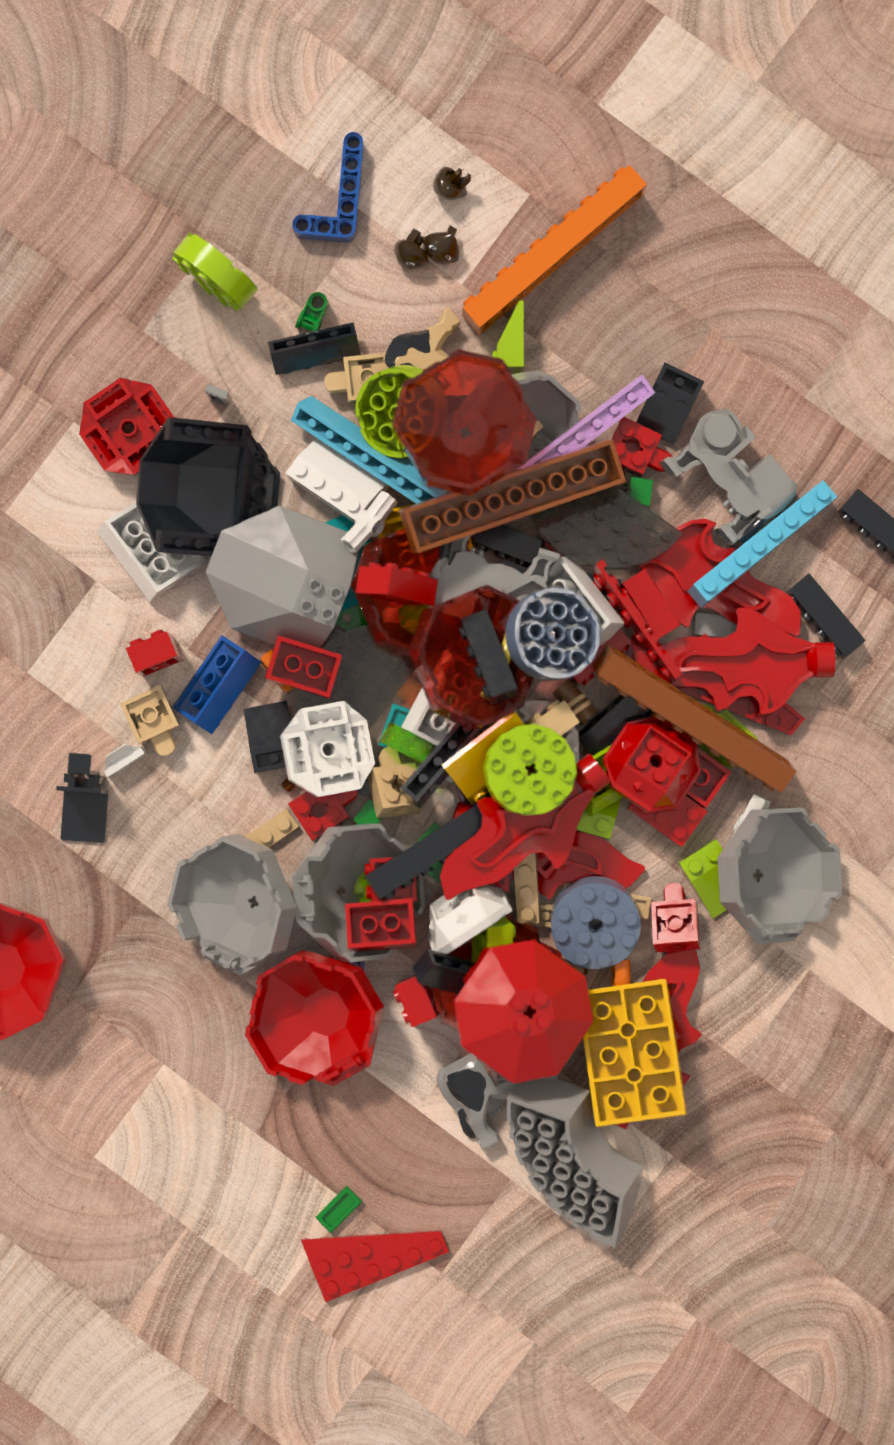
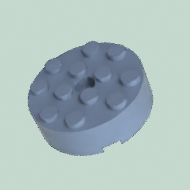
M548 588L524 597L515 605L507 620L505 638L511 658L524 673L535 679L555 681L580 673L592 662L599 647L600 628L595 612L591 611L584 598L568 589ZM551 631L555 633V639L552 637Z
M590 876L572 882L571 885L559 893L551 910V930L556 947L566 959L583 968L604 969L620 963L633 951L640 936V916L634 898L623 885L610 878ZM593 919L601 920L600 925L595 926L589 922Z

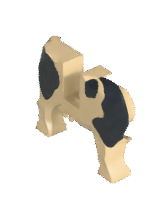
M446 308L441 313L439 323L430 326L426 330L400 334L395 337L388 346L384 363L388 368L398 365L418 367L429 373L438 382L444 392L448 407L447 423L440 441L443 444L455 445L454 413L475 388L474 384L477 383V379L474 378L470 381L464 378L457 363L441 349L443 343L450 338L460 325L459 319L450 308Z

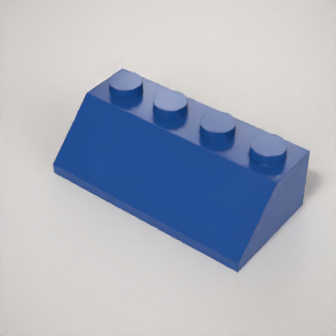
M221 635L173 705V708L196 725L213 734L224 716L231 709L235 700L244 690L248 681L257 671L261 661Z

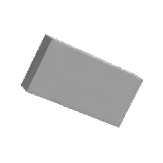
M210 384L207 385L205 392L209 400L227 407L230 406L232 398L229 392Z
M696 612L693 635L702 636L705 633L709 637H727L736 631L737 625L721 615Z

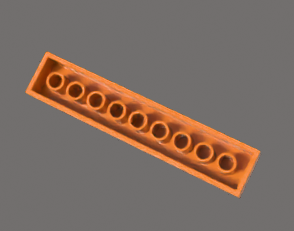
M631 165L625 169L623 166L613 174L614 178L609 183L604 181L596 189L598 192L595 195L585 197L580 202L581 206L576 211L572 209L563 217L564 221L560 225L554 224L546 232L548 234L542 240L540 238L536 239L530 245L531 249L526 254L521 252L514 258L512 266L502 268L496 274L497 278L492 283L487 281L480 288L481 292L477 296L471 295L463 302L462 317L479 336L644 195L647 184Z

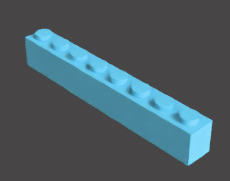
M313 396L297 403L291 419L293 423L416 504L452 491L453 488L406 457L394 458L376 451L364 439L360 432V427Z
M824 480L821 481L694 583L687 592L701 608L704 607L829 506L837 498L836 494Z

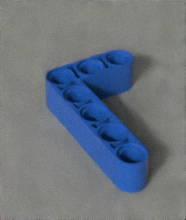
M350 132L344 137L337 217L304 214L296 216L293 219L292 227L294 234L298 238L345 243L351 242L355 238L364 152L363 138L359 133ZM356 140L360 144L357 148H350L348 143ZM349 162H355L358 166L354 170H349L346 168V165ZM352 183L356 188L349 192L344 189V186ZM345 205H352L354 210L350 213H345L342 211V208ZM304 222L308 224V228L305 231H299L297 225ZM322 224L330 226V230L326 233H322L318 229ZM349 226L352 231L350 234L344 235L340 232L341 228Z

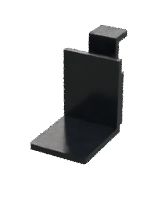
M69 753L68 771L64 773V782L68 783V787L56 786L57 791H64L61 840L105 842L109 790L100 789V785H105V776H99V772L91 770V754ZM81 775H87L88 779H84V783L80 784Z

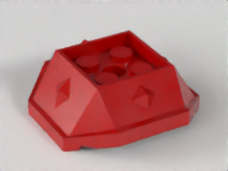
M120 377L83 403L79 435L105 472L135 476L139 473L141 457L167 418L174 416L152 384ZM127 424L135 426L134 431L130 434L124 433V427Z
M656 716L627 722L602 759L606 774L611 780L609 783L610 788L646 813L676 810L701 773L697 743L685 732L682 734L672 727L673 724L665 720L663 722ZM649 760H657L659 767H653Z

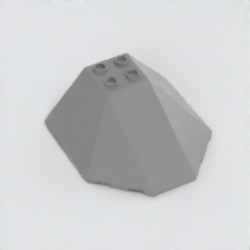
M276 506L260 515L258 514L237 525L221 530L205 572L230 628L273 645L279 635L321 648L335 626L349 591L358 551L351 553L341 543V539L347 531L282 506Z

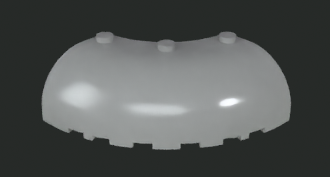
M538 1079L520 1084L508 1095L506 1112L507 1121H509L511 1129L509 1132L510 1139L514 1141L516 1147L515 1154L520 1165H524L529 1174L528 1179L538 1193L542 1192L549 1200L548 1204L558 1214L561 1215L563 1213L573 1221L571 1223L576 1228L582 1227L591 1233L589 1236L616 1248L625 1232L636 1203L643 1166L619 1153L609 1144L598 1127H596L590 1108V1090L553 1079Z

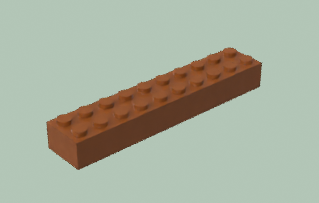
M607 439L399 509L398 511L412 553H420L624 483L626 480L613 439Z
M610 644L606 645L593 664L596 670L595 674L602 683L607 686L613 684L617 688L616 691L626 698L631 696L636 701L635 703L645 710L650 708L654 712V716L663 722L667 719L678 732L683 734L686 731L694 742L699 745L704 743L714 755L720 757L722 754L730 765L735 768L740 766L747 776L753 780L758 778L770 791L774 792L776 789L782 793L797 772L788 759Z

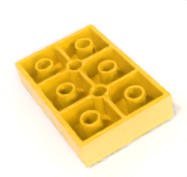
M660 979L588 990L593 1023L584 1035L583 1040L596 1127L687 1115L668 981Z

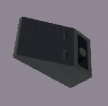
M664 363L652 387L655 393L646 400L636 423L661 434V439L674 444L704 381L668 363Z
M287 700L243 709L254 773L258 774L286 768L280 735L291 722Z

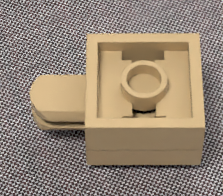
M386 352L343 357L345 371L328 373L324 379L326 390L331 394L347 392L349 405H355L363 384L372 375L388 369L384 363Z
M158 685L120 703L138 744L142 745L151 740L156 753L161 756H169L175 751L176 743L170 731L181 725L163 686Z
M582 693L568 704L565 700L561 703L556 700L546 708L547 713L542 716L540 713L536 714L528 720V723L553 729L562 736L580 723L575 715L592 703L588 700L572 711L570 707L587 696L585 693Z
M386 747L378 756L380 767H374L367 778L376 817L379 819L418 814L422 807L420 809L402 795L400 790L401 786L417 769L416 764H401L398 750L393 747Z

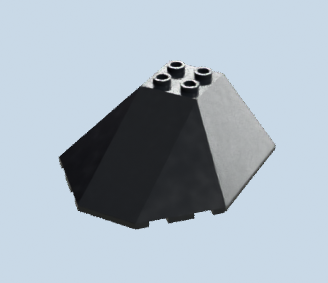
M174 417L167 418L140 459L136 498L137 508L156 552L212 556L221 530L237 525L246 519L258 514L260 515L278 506L280 472L267 458L268 454L261 444L256 442L251 435L252 431L247 425Z

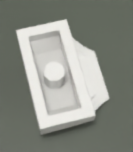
M124 744L106 756L104 773L107 777L111 778L147 753L141 746Z

